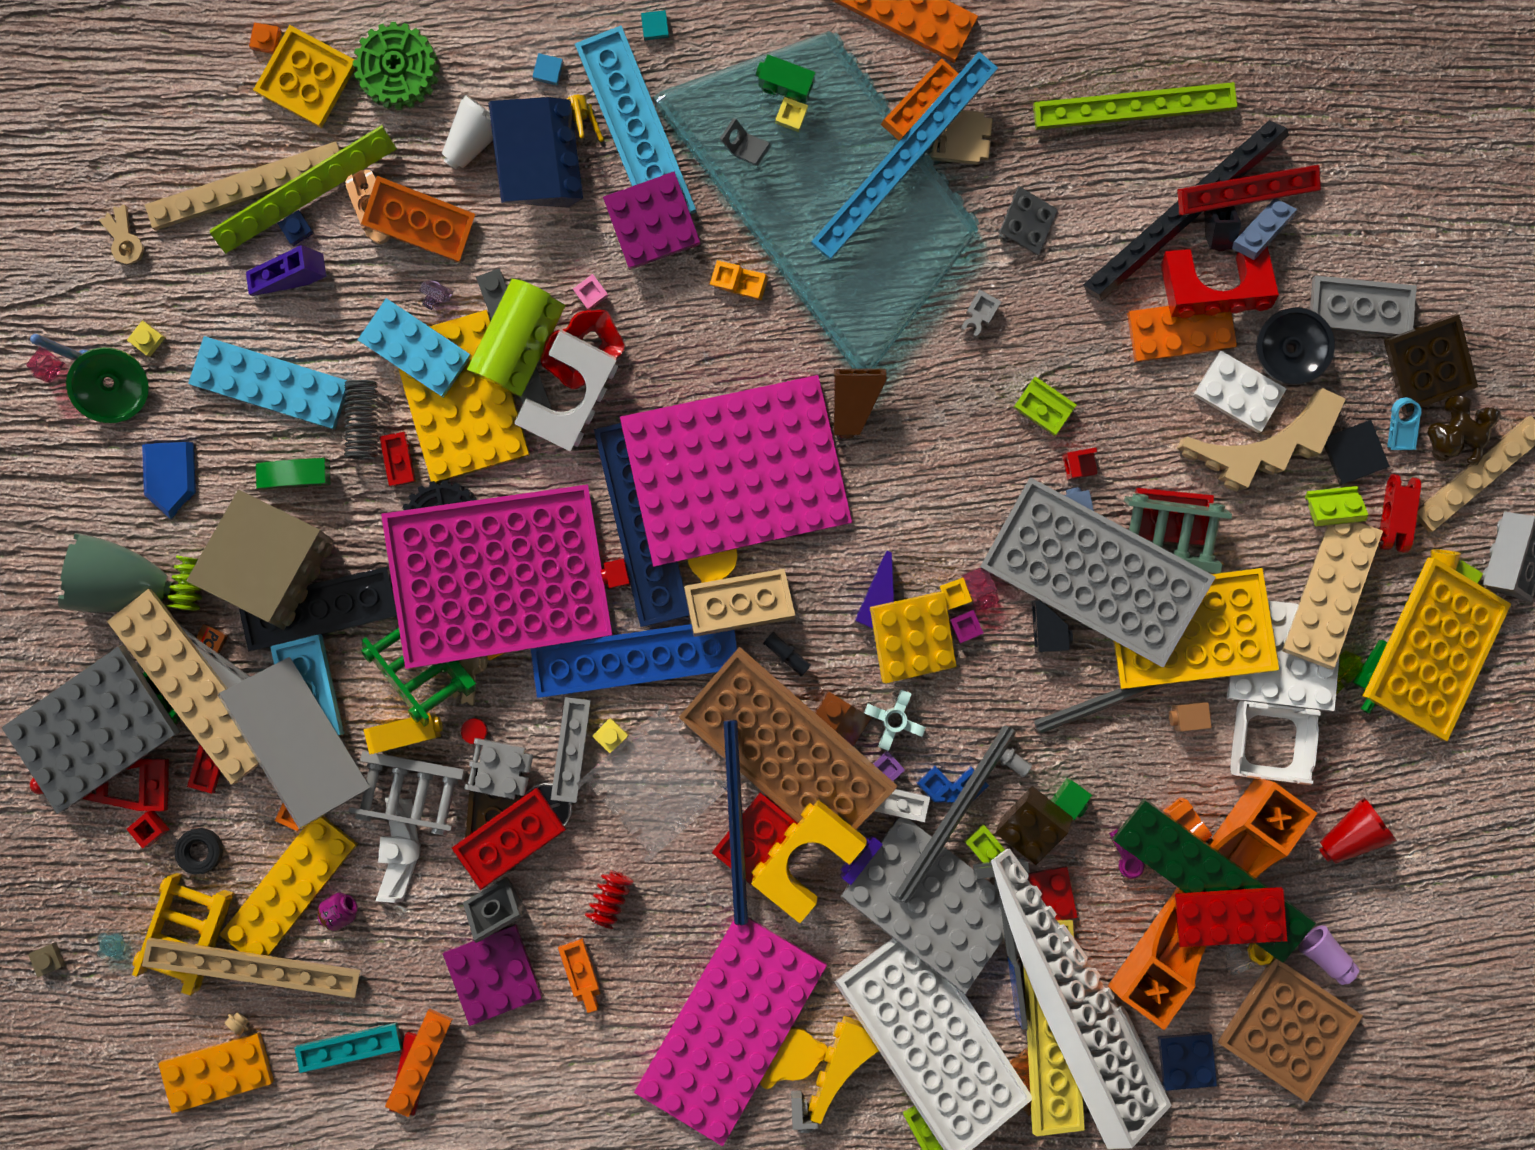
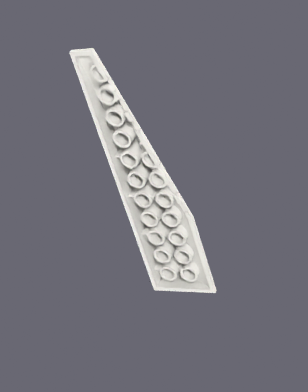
M1010 848L1006 849L992 859L991 863L1017 949L1039 1005L1107 1149L1133 1148L1172 1105L1127 1011L1123 1006H1118L1114 1001L1115 995L1112 990L1104 987L1099 980L1101 975L1097 969L1089 966L1087 963L1088 957L1066 926L1058 923L1055 918L1057 914L1053 908L1046 906L1040 898L1042 895L1041 891L1037 886L1030 884L1028 873Z

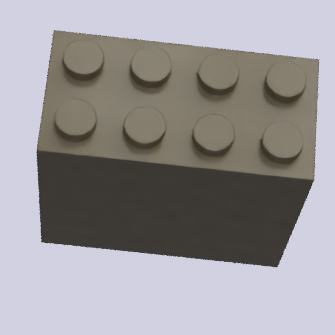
M238 489L186 581L285 630L286 626L291 625L298 604L302 603L307 597V586L318 577L321 569L319 566L323 559L330 555L334 540L320 529Z

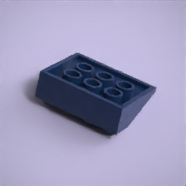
M540 97L490 101L488 104L501 203L569 208L582 200L583 192L571 100Z

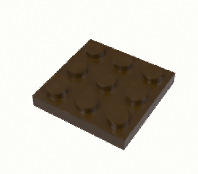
M1460 314L1445 317L1383 340L1399 399L1411 398L1422 408L1478 387ZM1407 403L1401 407L1402 412L1405 413L1414 411L1412 403Z

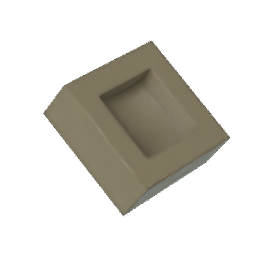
M56 942L28 954L37 978L66 966Z

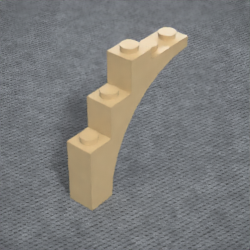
M1322 388L1313 393L1304 410L1290 425L1275 436L1264 441L1248 445L1222 446L1185 437L1180 440L1176 449L1182 451V455L1188 459H1199L1206 462L1205 466L1211 470L1219 471L1221 469L1222 472L1218 480L1225 482L1224 486L1233 491L1243 490L1249 487L1258 466H1260L1259 469L1271 475L1285 471L1294 449H1296V454L1305 458L1321 454L1346 399Z

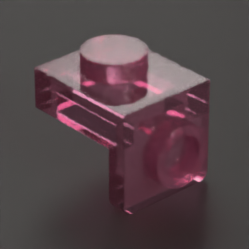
M978 568L962 575L973 601L975 611L989 609L999 602L997 588L987 570Z

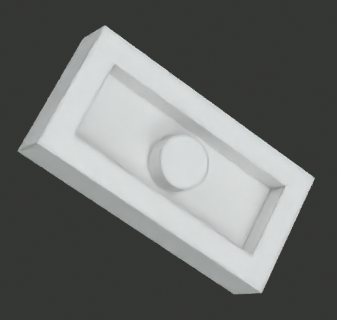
M895 789L875 812L925 822L930 797Z

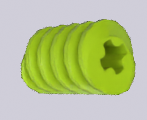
M176 555V559L181 561L182 564L174 565V569L179 571L180 574L172 575L171 577L178 584L170 585L169 588L175 591L176 594L168 595L167 599L173 601L174 604L166 606L192 611L200 610V606L193 601L202 600V596L195 592L202 589L186 581L198 559Z

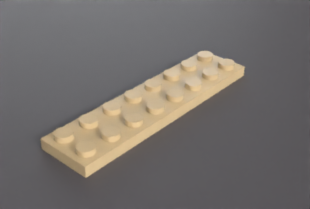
M151 589L146 590L107 621L231 785L236 784L260 765L218 697L220 692L228 688Z

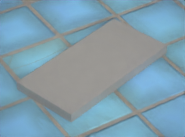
M290 657L218 694L219 699L299 829L369 790L370 786Z

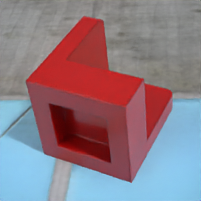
M1097 447L1068 452L1063 455L1067 480L1093 476L1098 473L1094 454L1098 452Z

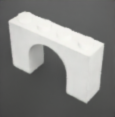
M560 329L549 351V355L581 373L586 383L585 396L577 407L564 412L551 410L526 397L514 424L571 451L573 445L578 447L584 435L580 431L584 423L590 424L595 414L592 408L596 400L601 402L607 390L603 386L607 378L612 380L618 365L615 364L616 357Z

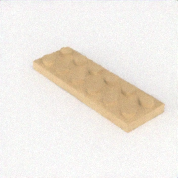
M1360 522L1327 525L1282 648L1283 652L1331 670L1335 668L1383 533L1382 530Z

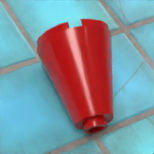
M1364 797L1320 841L1322 847L1319 848V851L1327 862L1333 860L1337 864L1391 845L1397 840Z

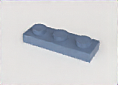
M1277 198L1273 199L1234 241L1232 249L1255 260L1295 217L1297 209Z

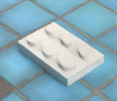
M1219 351L1193 396L1255 432L1261 433L1285 393L1286 388L1223 351Z

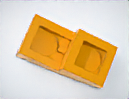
M717 260L710 285L761 301L769 277L764 273L743 269L740 265Z

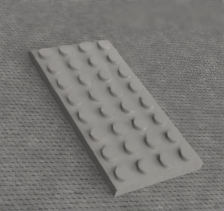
M1031 477L980 566L1163 668L1215 579V576Z

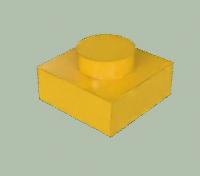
M964 577L938 586L941 592H945L947 610L972 602Z

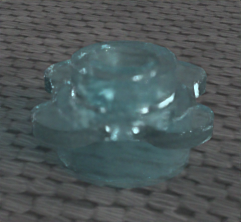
M101 933L97 938L100 943L99 950L97 951L98 957L101 959L107 956H113L115 959L122 957L124 953L123 935L121 933L110 935Z

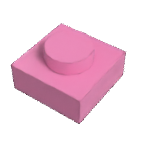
M593 274L573 288V291L587 310H591L609 296Z

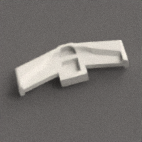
M385 797L386 807L389 797ZM399 798L396 816L411 818L413 809L412 799ZM389 820L391 836L380 837L378 863L389 864L376 901L397 903L404 900L416 862L420 858L421 844L418 840L416 825Z

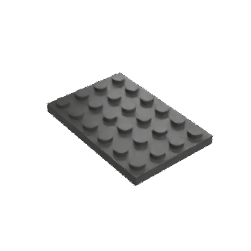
M124 645L116 647L1 727L57 814L64 812L180 733Z

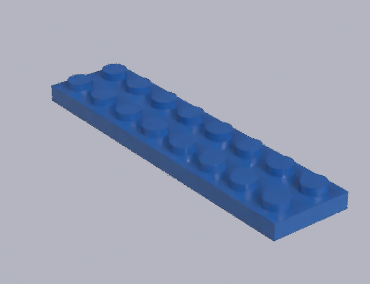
M689 624L531 648L537 698L718 672L737 650L735 630L694 637L692 625Z

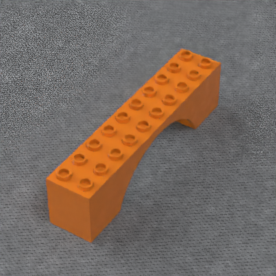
M1253 779L1208 844L1257 878L1272 864L1289 855L1318 813L1277 783L1265 779ZM1178 887L1108 984V987L1120 999L1164 1031L1195 988L1198 966L1206 946L1179 947L1174 894L1185 892Z

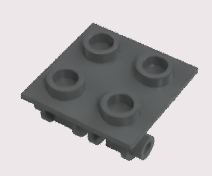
M1018 186L1015 194H1013L1011 205L1007 209V214L1004 216V222L998 231L1000 234L999 238L1004 241L1011 239L1039 255L1058 209Z

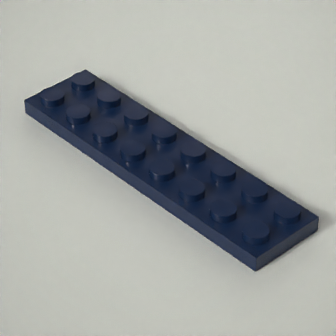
M621 423L594 429L640 627L690 616L678 562L653 567Z

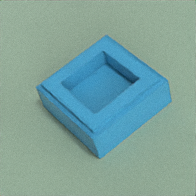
M538 53L532 76L533 80L558 86L564 63L563 59Z

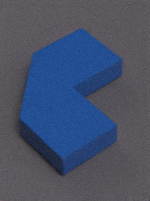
M934 765L917 784L934 802H955L975 770L970 766L952 784ZM986 781L974 800L989 786Z

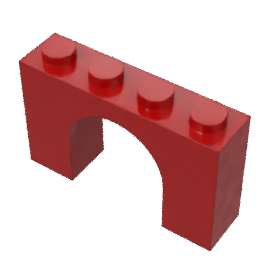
M1268 246L1255 260L1240 252L1237 253L1235 259L1240 277V285L1227 291L1211 289L1199 280L1195 271L1191 249L1165 251L1161 262V270L1171 317L1189 318L1193 315L1203 314L1213 316L1224 312L1241 313L1246 310L1265 311L1272 308L1279 293Z

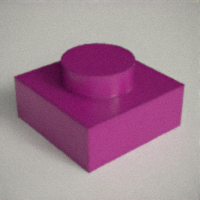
M974 610L949 620L959 643L984 634Z

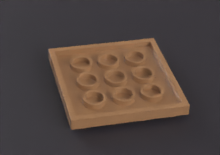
M1274 957L1272 962L1265 967L1221 1035L1218 1043L1305 1102H1308L1363 1015Z

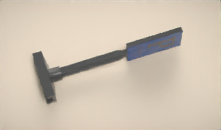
M1017 858L1028 873V861H1025V858ZM991 862L973 864L974 875L977 879L994 877L995 887L998 888ZM999 893L1015 1018L1022 1030H1025L1028 1027L1020 967L1016 961L1017 946Z

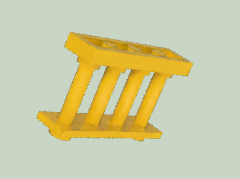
M175 873L164 878L160 885L159 892L161 895L141 951L134 957L132 966L135 968L132 975L137 977L147 972V969H151L177 978L183 983L181 993L191 996L200 990L204 975L142 966L147 940L155 938L186 943L160 934L166 919L198 930L201 937L198 944L195 945L215 948L234 893L228 890H222L213 896L178 885L182 874ZM174 895L208 906L207 909L210 911L207 919L202 921L170 910Z

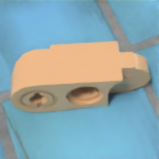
M360 170L348 176L345 181L360 224L376 180V176L370 170ZM367 183L368 188L366 190H361V186ZM361 226L367 238L377 244H384L391 238Z

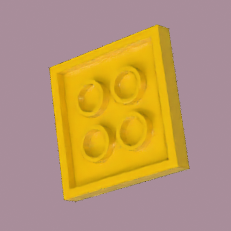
M289 25L253 91L322 129L355 70L353 67V60L355 59Z
M940 591L870 607L883 683L956 667L945 592Z

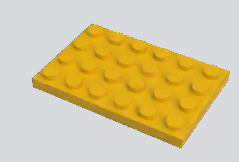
M487 310L429 326L472 355L444 398L398 368L431 482L439 483L442 480H449L530 456L523 429L514 424L518 412L512 392L495 383L486 381L467 370L491 322Z
M1427 558L1363 697L1434 737L1448 741L1511 603L1439 560Z
M1263 568L1211 574L1215 576V579L1164 668L1113 640L1120 689L1278 671L1279 665Z

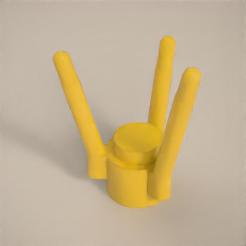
M577 94L568 97L567 99L571 100L573 120L577 121L579 137L581 139L584 138L582 120H585L588 115L599 141L603 142L604 139L594 117L592 105L587 104L586 96Z

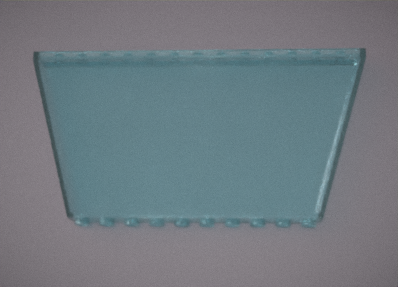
M827 31L656 94L653 97L654 104L852 369H875L977 235L979 221L972 212L968 213L963 207L964 201L957 192L953 193L948 187L949 182L942 172L938 173L933 167L934 162L932 158L925 152L831 261L811 245V241L899 143L891 133L880 125L891 112L888 107V100L883 93H878L875 90L873 80L868 73H862L859 69L856 57L851 52L847 53L844 49L841 37L836 32L833 34ZM767 54L816 72L815 82L806 103L808 110L799 132L775 124L785 96L777 93L776 95L767 94L758 86V77L755 76L760 61L765 62ZM733 118L738 120L748 134L770 143V149L758 166L733 156L720 140V137ZM737 129L731 132L730 143L735 141Z

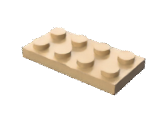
M785 568L684 586L694 637L795 619Z

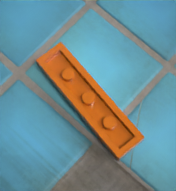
M941 58L886 116L880 125L900 141L959 73Z
M432 1009L427 1011L386 1102V1108L406 1117L410 1116L453 1018Z

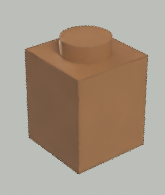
M1208 702L1171 705L1172 711H1169V721L1171 726H1174V730L1190 731L1212 728Z

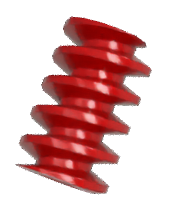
M609 870L610 874L601 875L606 884H597L602 893L593 894L598 903H589L594 912H586L585 916L597 925L614 929L610 925L615 924L618 920L614 914L621 913L622 909L618 905H622L626 901L622 895H628L630 891L625 885H632L634 881L624 874Z

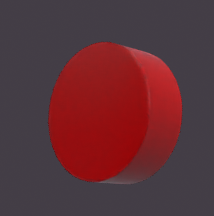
M478 718L465 721L461 727L462 738L470 744H474L475 738L485 739L488 734L486 723Z

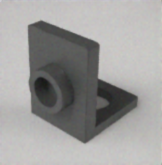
M735 118L732 119L720 137L722 143L733 156L755 166L759 165L771 147L769 142L748 134ZM734 129H737V137L734 142L730 143V134Z

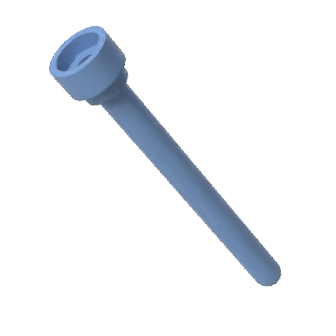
M33 334L30 337L32 344L73 361L88 351L80 350L78 352L38 334Z

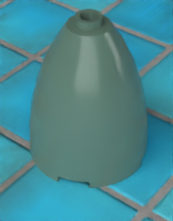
M79 533L74 534V539L77 541L75 545L69 544L62 568L60 581H62L61 590L64 591V595H59L58 597L59 609L90 613L119 612L148 589H151L160 601H163L165 596L170 595L171 589L169 587L172 585V582L168 581V575L143 556L101 538Z

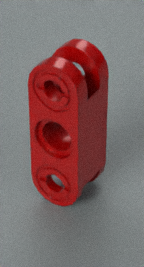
M1392 474L1387 481L1380 524V530L1383 533L1378 545L1380 549L1390 550L1396 538V550L1408 553L1414 540L1421 480L1412 477L1408 485L1404 487L1401 486L1400 476Z

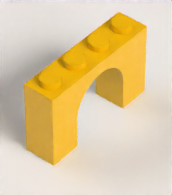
M819 799L814 805L809 803L801 813L803 817L798 824L793 822L784 834L786 839L781 844L777 842L768 853L771 857L765 864L760 862L752 872L754 877L751 884L798 923H801L815 907L818 897L792 875L788 865V858L792 851L805 843H819L828 847L850 865L864 849L867 841L862 834Z

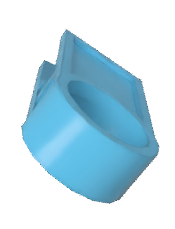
M1400 398L1392 406L1387 447H1391V450H1416L1422 412L1420 405L1411 398ZM1407 403H1412L1414 405L1413 414L1407 419H1400V408Z

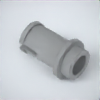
M1007 747L999 759L1001 761L1000 764L1002 766L1007 765L1022 778L1025 777L1030 771L1032 764L1016 754L1014 748L1009 749Z

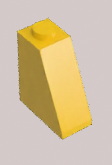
M432 712L427 713L429 724L425 727L420 721L416 723L411 717L363 729L369 755L441 737L440 731H443L441 718L439 716L436 717V713Z

